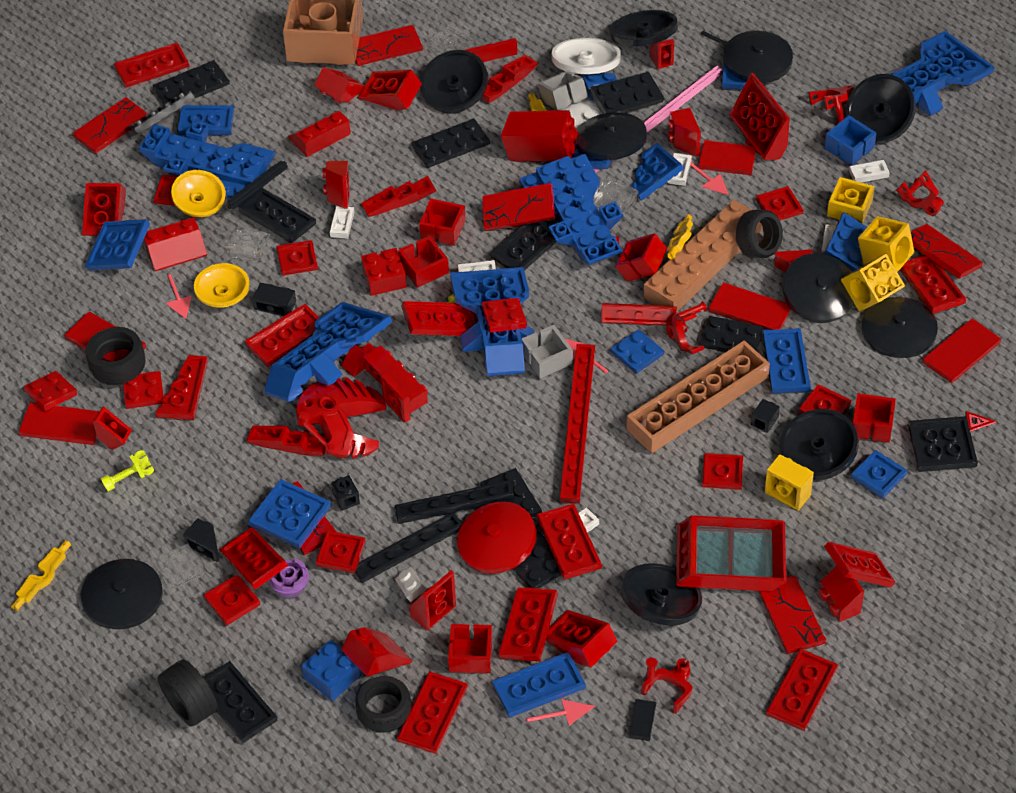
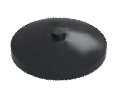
M638 11L617 19L610 27V35L615 43L624 46L655 44L675 34L678 29L677 17L668 11Z
M754 30L740 33L731 38L725 46L723 58L727 70L735 77L747 82L750 74L754 73L761 83L776 81L788 73L792 66L793 52L791 46L782 37L771 32Z
M465 50L444 52L432 59L423 70L420 78L422 83L420 86L421 94L426 103L439 112L458 113L465 111L475 105L484 95L488 86L487 69L483 61L472 52Z
M877 74L861 81L851 92L846 105V117L851 116L876 132L875 144L893 141L904 134L910 127L916 112V100L913 91L902 79L891 74Z
M622 112L604 113L594 116L580 125L577 130L579 133L576 143L578 149L590 158L616 160L628 157L639 151L646 143L647 129L645 123L634 115Z
M821 253L803 255L794 260L785 272L782 282L784 298L796 314L808 321L816 323L836 321L846 315L854 304L841 281L851 271L844 263L830 255Z
M885 298L869 307L862 319V334L866 342L877 352L889 357L910 358L926 352L934 344L937 337L938 324L934 314L925 305L910 298Z
M814 409L798 415L786 426L780 439L781 455L814 472L813 480L832 478L845 471L854 461L859 447L858 435L853 423L842 413L830 409Z
M117 559L99 566L87 577L81 591V601L86 615L94 623L109 629H128L142 624L154 615L163 597L162 583L157 572L148 564L135 559Z
M657 563L641 564L631 568L625 574L622 581L621 595L625 604L635 614L647 621L668 626L681 625L693 620L699 613L702 604L700 589L697 587L677 586L676 568Z

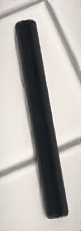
M279 161L226 202L228 209L234 210L288 168L287 162Z

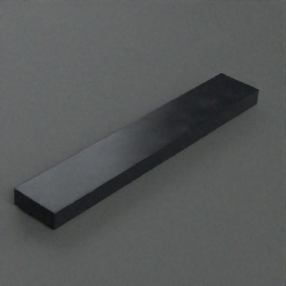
M511 480L397 504L395 509L398 524L485 506L490 503L513 500L515 498Z
M454 512L359 562L355 575L361 583H364L459 532L463 523Z

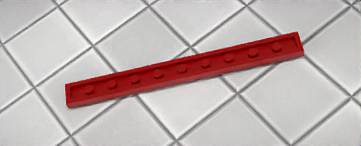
M576 344L560 502L580 503L595 359V345Z

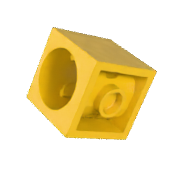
M877 216L858 237L864 265L887 254L898 272L914 253L909 223Z
M887 254L863 265L841 279L859 312L879 303L905 287Z

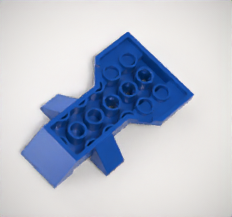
M943 31L921 43L920 60L909 66L894 69L886 74L902 79L913 91L916 103L919 102L918 107L929 116H932L943 110V105L937 91L950 84L970 86L993 73L995 67L950 33Z
M192 121L186 131V137L170 133V128L154 124L139 146V151L153 164L162 167L165 172L181 175L191 170H203L212 173L223 183L226 199L232 198L264 174L275 156V151L245 143L228 148L207 143L209 124Z
M585 154L572 159L569 156L537 167L535 173L519 178L522 188L548 183L553 185L554 213L560 222L549 226V229L556 243L573 246L581 261L590 265L622 252L615 236L612 237L609 230L623 218V214L616 201L599 207L598 211L593 200L600 186V180Z
M524 268L450 273L455 303L474 312L477 321L474 326L460 336L463 352L479 351L483 348L487 376L525 373L522 338L535 333V330L527 325V328L490 333L482 310V302L519 298L522 304L529 298V288Z
M341 302L315 321L316 330L310 338L271 366L264 390L265 394L290 402L303 392L300 385L305 384L313 376H315L317 382L326 385L335 383L342 376V372L333 362L342 354L347 353L354 345L369 341L379 331L384 330L387 325L392 323L390 315Z

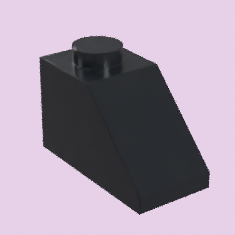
M197 518L183 534L185 545L218 562L220 559L214 526L208 521Z

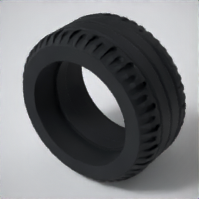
M750 210L741 216L736 227V240L743 254L751 258H767L774 255L781 245L783 229L775 213L769 210ZM759 221L763 227V240L760 246H758L755 238V230Z
M376 676L364 682L357 691L355 698L357 716L367 729L379 733L395 731V729L397 730L404 725L411 711V698L408 688L402 681L391 676ZM380 694H390L401 701L399 706L389 713H375L366 707L371 698Z

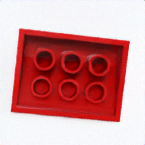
M751 73L729 116L764 160H779L788 147L790 117L755 74Z

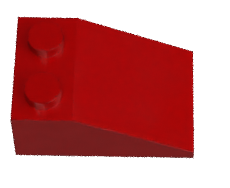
M412 69L373 71L358 98L395 110H408L422 83Z
M121 183L85 184L83 236H98L104 222L122 221L126 189Z
M452 570L433 586H430L424 594L415 599L409 606L410 617L427 631L456 607L455 577Z
M567 610L549 627L546 638L547 642L562 653L569 652L574 662L589 668L595 665L618 642L608 622Z
M367 627L349 631L341 649L367 677L408 665L413 661L388 634Z

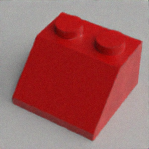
M323 67L314 86L320 89V93L327 96L331 95L333 96L332 100L342 103V101L349 102L362 91L365 85L342 71Z
M691 108L671 111L670 119L667 120L669 132H667L668 142H672L675 149L696 157L700 156L701 131Z
M326 161V168L322 169L323 178H326V184L323 186L324 195H327L328 202L348 209L350 197L348 161Z
M835 566L820 581L818 594L820 599L828 604L830 614L833 617L836 616L837 620L841 622L861 614L864 590L857 580L844 577L838 567Z

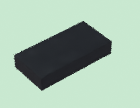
M635 700L629 738L650 741L656 702Z

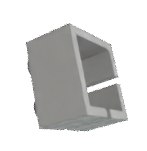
M570 71L562 72L538 83L542 102L557 110H564L571 103H580L582 99L588 97L583 78Z
M555 325L539 331V347L537 333L522 338L524 358L529 365L531 364L532 369L540 379L573 364V349Z

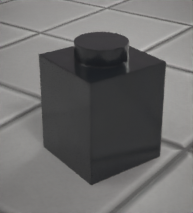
M762 399L752 413L751 426L768 433L779 418L780 406Z

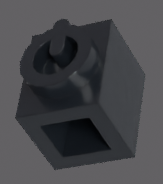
M350 475L339 477L331 482L332 493L342 511L360 504L359 492Z

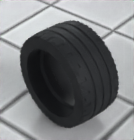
M110 327L103 329L95 334L86 346V358L90 371L94 378L103 384H125L139 376L145 367L146 360L142 342L136 332L129 328ZM111 351H131L122 360L115 362L101 361L103 356Z
M182 659L158 676L159 686L167 701L187 725L193 727L199 724L218 709L216 699L210 687L197 669L187 660Z

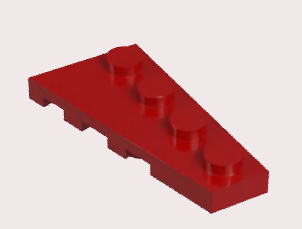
M188 355L179 371L177 380L172 383L168 395H165L162 406L156 411L157 418L195 419L208 364L207 356Z

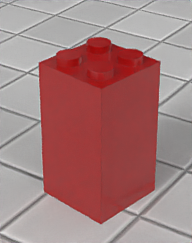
M570 110L509 111L501 138L509 161H556L567 156L571 159L572 154L575 152L576 138L579 132L575 128V120L572 118Z

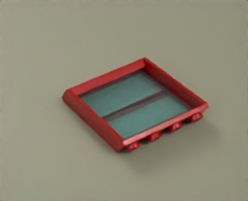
M691 515L677 525V586L773 591L786 583L785 521Z

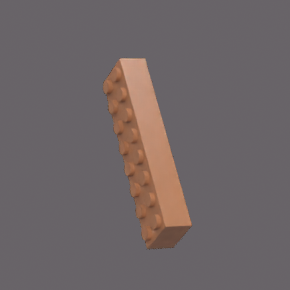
M735 199L732 200L680 252L676 253L675 258L670 259L644 284V299L654 305L677 306V311L681 309L741 251L736 240V227L741 216L752 209ZM760 221L756 226L755 236L762 230Z
M742 341L627 415V431L652 454L766 380L769 376L770 363L746 341Z

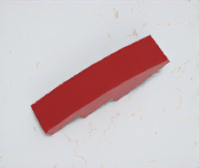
M523 55L502 66V72L490 78L487 89L481 99L487 103L498 99L523 80L538 65V62L527 55Z
M427 175L414 184L409 180L396 189L391 185L361 204L367 215L371 217L417 202L437 190Z
M253 425L247 438L248 443L265 448L308 456L325 455V447L315 436H309L307 431H290L287 426ZM322 436V438H323L327 443H329L327 437H323V436Z

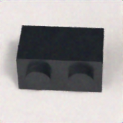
M260 282L252 297L254 310L284 317L292 312L295 306V290Z

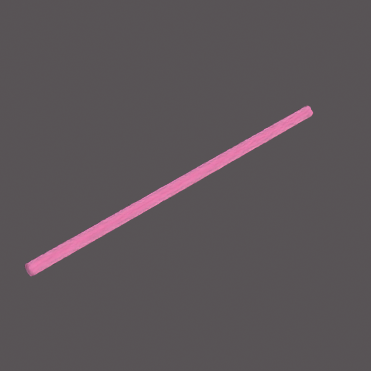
M719 66L712 68L644 122L647 132L668 117L671 111L677 110L722 74V68Z

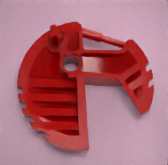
M343 377L342 380L338 378L335 383L330 385L320 382L311 384L299 398L296 408V419L299 426H304L322 443L326 454L339 458H347V455H352L351 458H358L359 454H363L362 457L375 452L379 447V441L354 434L347 417L382 411L387 408L383 397L369 385L365 387L361 381L354 379L352 382L349 378ZM312 424L321 425L329 443L322 438Z

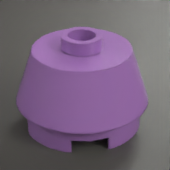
M296 558L294 560H285L288 567L269 580L271 587L284 598L299 596L304 591L309 580L308 569L302 561Z

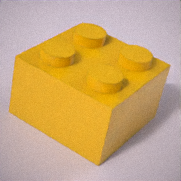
M839 177L829 200L827 217L839 220L841 215L846 213L863 224L873 201L875 186Z
M779 454L767 469L765 493L799 511L811 496L814 472Z

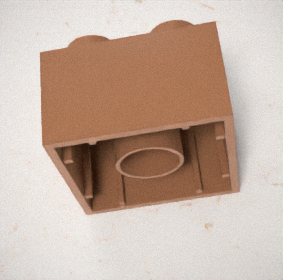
M290 0L283 29L287 61L355 65L363 23L362 0Z

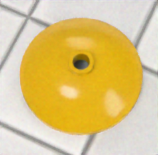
M191 170L177 177L172 185L171 196L175 206L181 212L192 217H207L221 209L225 202L226 192L221 180L212 173L203 170Z
M228 263L215 264L205 268L197 275L194 281L196 297L208 306L219 308L232 306L240 302L247 295L250 287L247 273L242 268Z

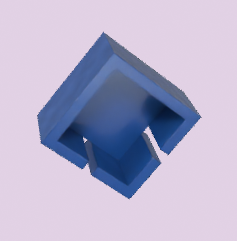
M847 116L826 133L824 149L835 156L840 155L839 158L853 166L862 158V155L865 156L875 148L876 132L853 117Z
M330 639L318 650V656L316 654L312 655L301 667L303 678L333 702L362 676V672L341 650L342 648Z

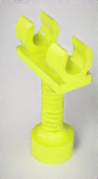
M143 450L137 451L134 456H129L133 462L132 466L115 474L113 477L106 475L100 478L108 492L115 488L114 485L119 480L121 481L124 477L126 478L135 472H138L141 478L145 477L144 475H151L154 468L151 466Z

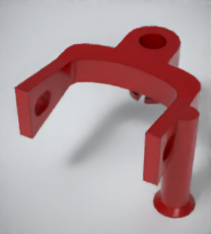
M854 85L808 91L810 104L813 105L824 99L826 110L835 106L837 125L844 120L841 102L844 101V104H847Z
M926 170L918 178L914 179V183L909 188L904 181L896 189L903 201H907L914 208L922 207L931 216H936L944 204L943 199L937 197L939 190L935 187ZM922 186L930 192L924 198L917 199L913 197L914 192Z
M703 301L699 305L673 315L672 324L666 326L668 337L677 341L681 351L695 354L704 350V346H690L684 334L688 329H683L687 327L686 321L697 317L696 313L707 311V306Z
M653 657L646 659V681L642 684L641 694L646 695L656 680H665L674 684L683 691V694L674 702L673 712L677 714L692 694V685L687 681L691 672L690 662L687 660L685 663L686 659L681 658L677 660L676 666L672 671L663 668L655 671V667L658 665L657 659Z

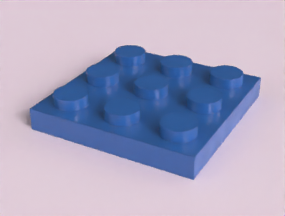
M147 219L104 222L85 267L88 270L132 268L150 223Z
M280 479L249 519L248 523L249 526L300 549L330 509L331 501Z

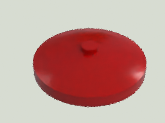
M511 502L490 503L475 510L464 521L457 537L458 550L464 562L475 571L485 574L506 572L521 564L529 556L536 542V527L532 517L523 507Z

